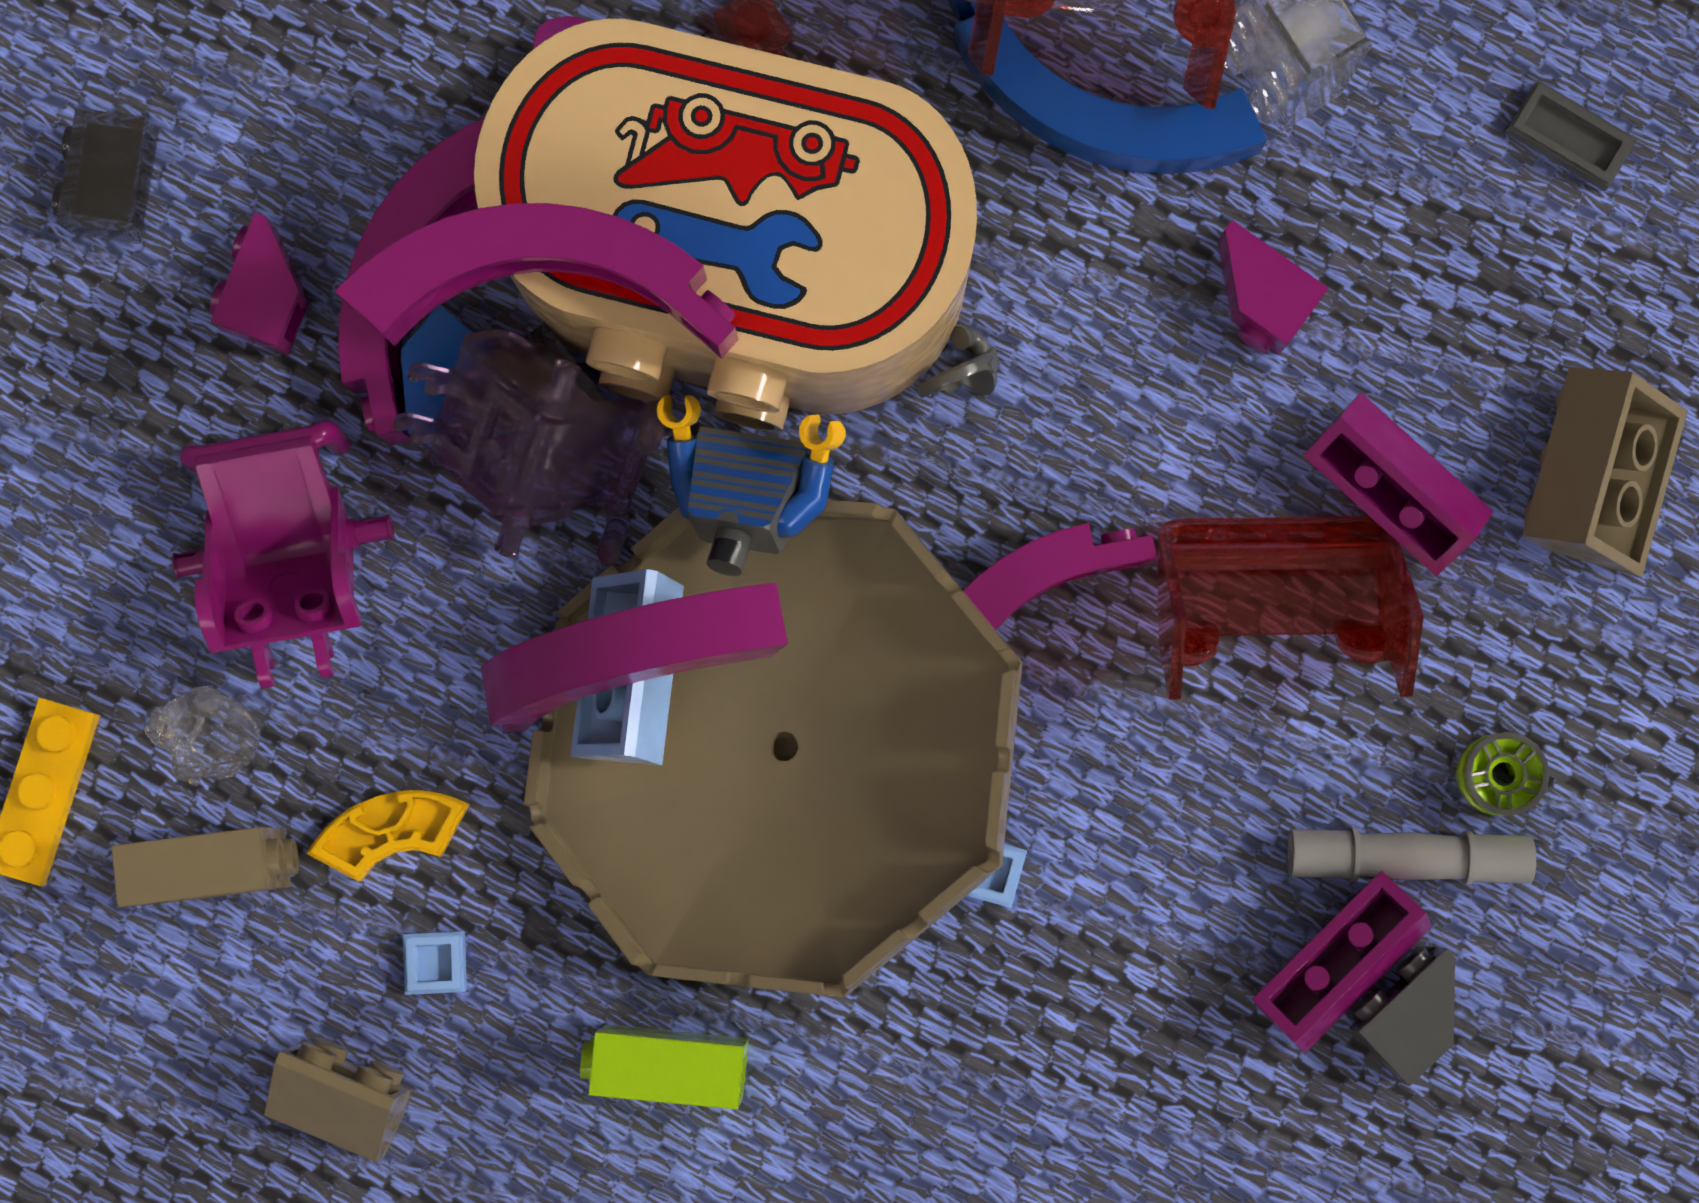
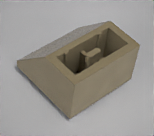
M317 1037L314 1039L313 1044L302 1042V1044L279 1051L274 1063L264 1116L375 1162L387 1155L414 1091L413 1087L401 1083L404 1076L402 1071L374 1060L370 1061L368 1067L355 1064L346 1060L349 1052L348 1049L329 1040Z

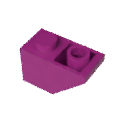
M254 212L249 227L242 226L235 237L232 247V258L235 261L227 281L221 280L213 292L210 311L214 314L211 322L225 333L289 356L310 301L278 229L266 216Z

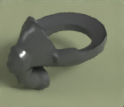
M959 324L953 328L950 335L951 341L960 350L970 347L974 354L973 359L919 383L917 391L921 398L938 391L951 394L962 385L980 395H990L994 391L998 382L997 370L1000 368L997 350L990 346L980 332L974 328H969L967 325Z

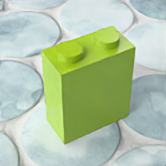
M606 1024L595 1032V1037H590L589 1042L584 1041L580 1063V1079L590 1080V1096L738 1110L744 1094L749 1038Z

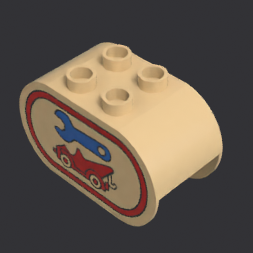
M629 19L593 20L574 25L553 35L527 54L513 69L494 97L485 116L475 154L474 182L478 209L514 203H551L583 207L635 223L674 243L704 265L707 281L699 288L696 294L701 297L706 290H709L735 313L736 316L730 323L736 327L738 341L721 359L675 318L655 303L630 289L610 281L564 272H532L510 275L525 302L543 326L563 344L577 353L586 356V363L601 371L598 385L615 394L658 404L663 396L670 394L673 379L708 387L707 394L717 399L713 413L715 416L752 429L782 432L788 408L813 414H841L863 410L898 395L916 382L938 359L950 340L953 328L957 324L962 309L976 237L977 200L974 179L963 147L950 125L928 102L901 86Z

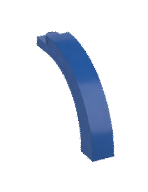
M948 0L958 20L964 17L968 18L955 24L953 42L967 68L984 91L1006 114L1026 130L1053 147L1082 160L1113 169L1138 173L1178 174L1200 172L1231 165L1259 155L1267 141L1243 88L1212 100L1183 106L1145 107L1118 103L1075 87L1039 62L1008 26L995 0Z

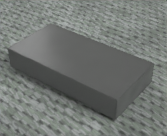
M1539 80L1533 84L1505 130V133L1602 191H1606L1638 140Z

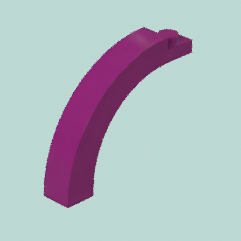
M485 118L467 125L440 142L419 159L394 185L377 208L365 229L351 261L347 279L361 265L385 247L411 232L446 217L471 211L478 206L474 182L475 154ZM342 300L338 333V355L342 384L357 394L368 392V396L362 398L361 406L365 423L370 432L375 431L376 436L392 446L414 441L415 439L407 432L401 366V340L394 346Z
M514 203L479 208L446 217L419 228L385 247L361 265L335 290V293L353 311L394 346L423 317L459 293L488 281L532 272H564L587 275L630 289L652 301L675 318L721 359L738 341L736 327L730 323L736 316L735 313L709 290H706L701 297L696 294L699 288L707 281L704 265L674 243L647 228L614 215L576 206L551 203Z
M1089 523L1062 529L1031 541L1004 556L981 573L963 591L997 630L1014 612L1030 600L1052 588L1072 580L1096 574L1152 564L1157 559L1153 535L1137 538L1135 528L1123 529L1100 535L1102 544L1094 546Z
M777 582L686 596L607 614L542 634L499 653L481 666L490 726L501 725L503 734L526 731L548 712L596 693L684 671L772 657L788 645Z

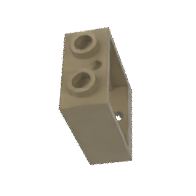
M257 827L111 846L117 908L291 887L290 875L298 874L299 871L297 845L293 838L286 839L285 828Z

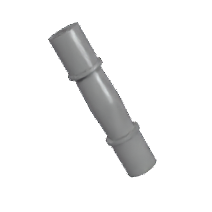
M1349 828V831L1290 829L1288 834V874L1290 877L1348 878L1350 882H1357L1359 876L1376 877L1383 871L1390 879L1401 880L1461 879L1463 885H1471L1473 882L1531 884L1536 872V847L1532 836L1473 834L1472 831H1463L1461 836L1413 832L1360 834L1358 828Z

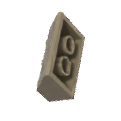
M1569 367L1564 387L1559 391L1556 399V416L1549 441L1541 453V469L1533 498L1529 501L1525 510V527L1522 536L1548 551L1642 578L1688 410L1633 372Z

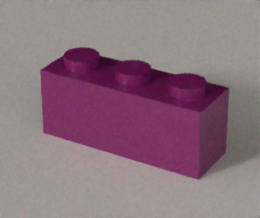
M1361 392L1327 426L1303 455L1305 459L1436 577L1477 539L1493 513L1485 503Z
M1381 871L1252 1000L1305 1054L1432 928L1428 915Z

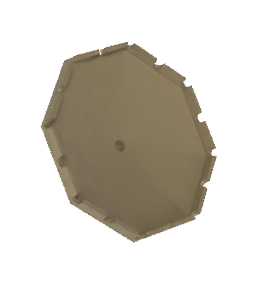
M828 500L825 510L798 535L790 537L782 552L771 554L749 550L742 574L740 576H727L717 573L707 566L706 562L712 544L699 538L691 522L681 515L678 507L630 548L634 555L629 561L621 566L610 565L598 577L643 569L654 570L684 586L683 597L777 582L788 645L770 658L735 662L673 674L662 766L570 757L577 700L543 715L541 729L539 731L533 730L524 798V806L530 808L531 821L534 824L530 826V829L571 884L581 888L591 900L587 904L629 962L640 967L646 975L846 997L1002 867L1022 661L898 511L893 508L882 507L878 503ZM592 582L556 612L561 617L555 623L554 630L588 619Z

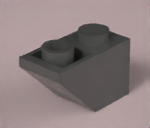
M1434 946L1429 952L1424 947L1418 948L1397 968L1396 971L1402 976L1398 982L1386 993L1380 988L1373 990L1353 1010L1358 1019L1349 1029L1398 1082L1407 1086H1411L1454 1045L1455 957L1447 948Z

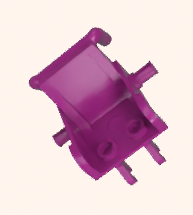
M322 420L309 426L205 445L189 444L183 447L180 452L182 464L199 478L208 510H206L204 549L173 553L172 563L177 578H182L183 576L203 573L202 579L195 580L194 599L198 622L211 654L251 647L257 679L262 689L275 686L271 669H275V662L269 643L310 636L312 639L316 665L321 678L334 676V669L330 661L331 658H334V651L328 632L361 626V615L354 599L353 549H359L361 544L395 539L394 526L390 514L356 521L355 518L349 519L338 486L330 487L319 457V448L325 446L330 453L342 455L350 449L351 443L340 427L329 420Z

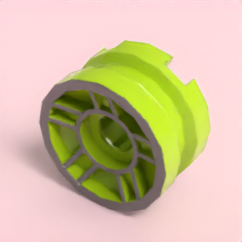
M1503 732L1481 736L1470 743L1459 757L1456 777L1459 791L1466 802L1481 813L1492 816H1510L1523 814L1539 803L1547 791L1550 773L1547 758L1536 743L1524 735ZM1502 762L1507 763L1506 768L1509 776L1514 777L1512 783H1506L1503 786L1498 785L1492 776L1493 768Z

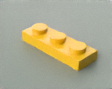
M38 699L0 815L1 875L37 886H46L100 715L48 699Z

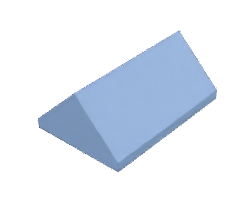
M649 569L594 577L592 579L587 620L643 605L683 597L684 586L658 571ZM673 674L620 686L578 699L570 757L662 766Z

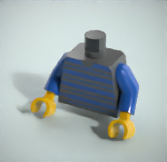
M670 395L663 396L658 402V418L663 425L672 428L673 436L667 439L670 479L681 515L691 522L699 538L712 544L706 563L713 571L727 576H740L749 550L771 554L782 552L790 537L798 535L825 510L834 466V460L829 457L830 450L838 448L846 437V430L840 421H830L827 437L824 441H821L818 435V427L821 423L819 414L808 415L802 420L799 426L801 442L701 426L696 436L691 434L690 426L699 419L701 407L699 401L694 396H685L686 415L681 421L676 419L672 413L673 402Z

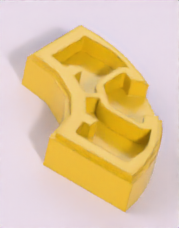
M404 790L379 795L350 807L336 817L319 834L306 854L361 882L376 863L397 852L419 850L442 857L470 804L449 795L424 790Z

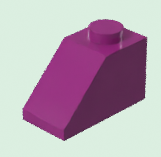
M1231 220L1218 240L1231 321L1241 328L1238 336L1248 346L1260 353L1266 354L1271 349L1280 355L1329 288L1238 223Z

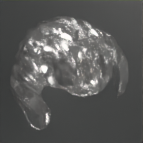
M204 686L195 687L190 692L175 697L163 707H154L151 711L149 722L144 724L145 735L150 738V742L156 747L170 752L173 776L194 786H198L200 782L198 777L221 780L235 776L242 767L249 765L251 760L255 758V750L259 747V740L261 738L259 734L260 728L242 704L216 688Z

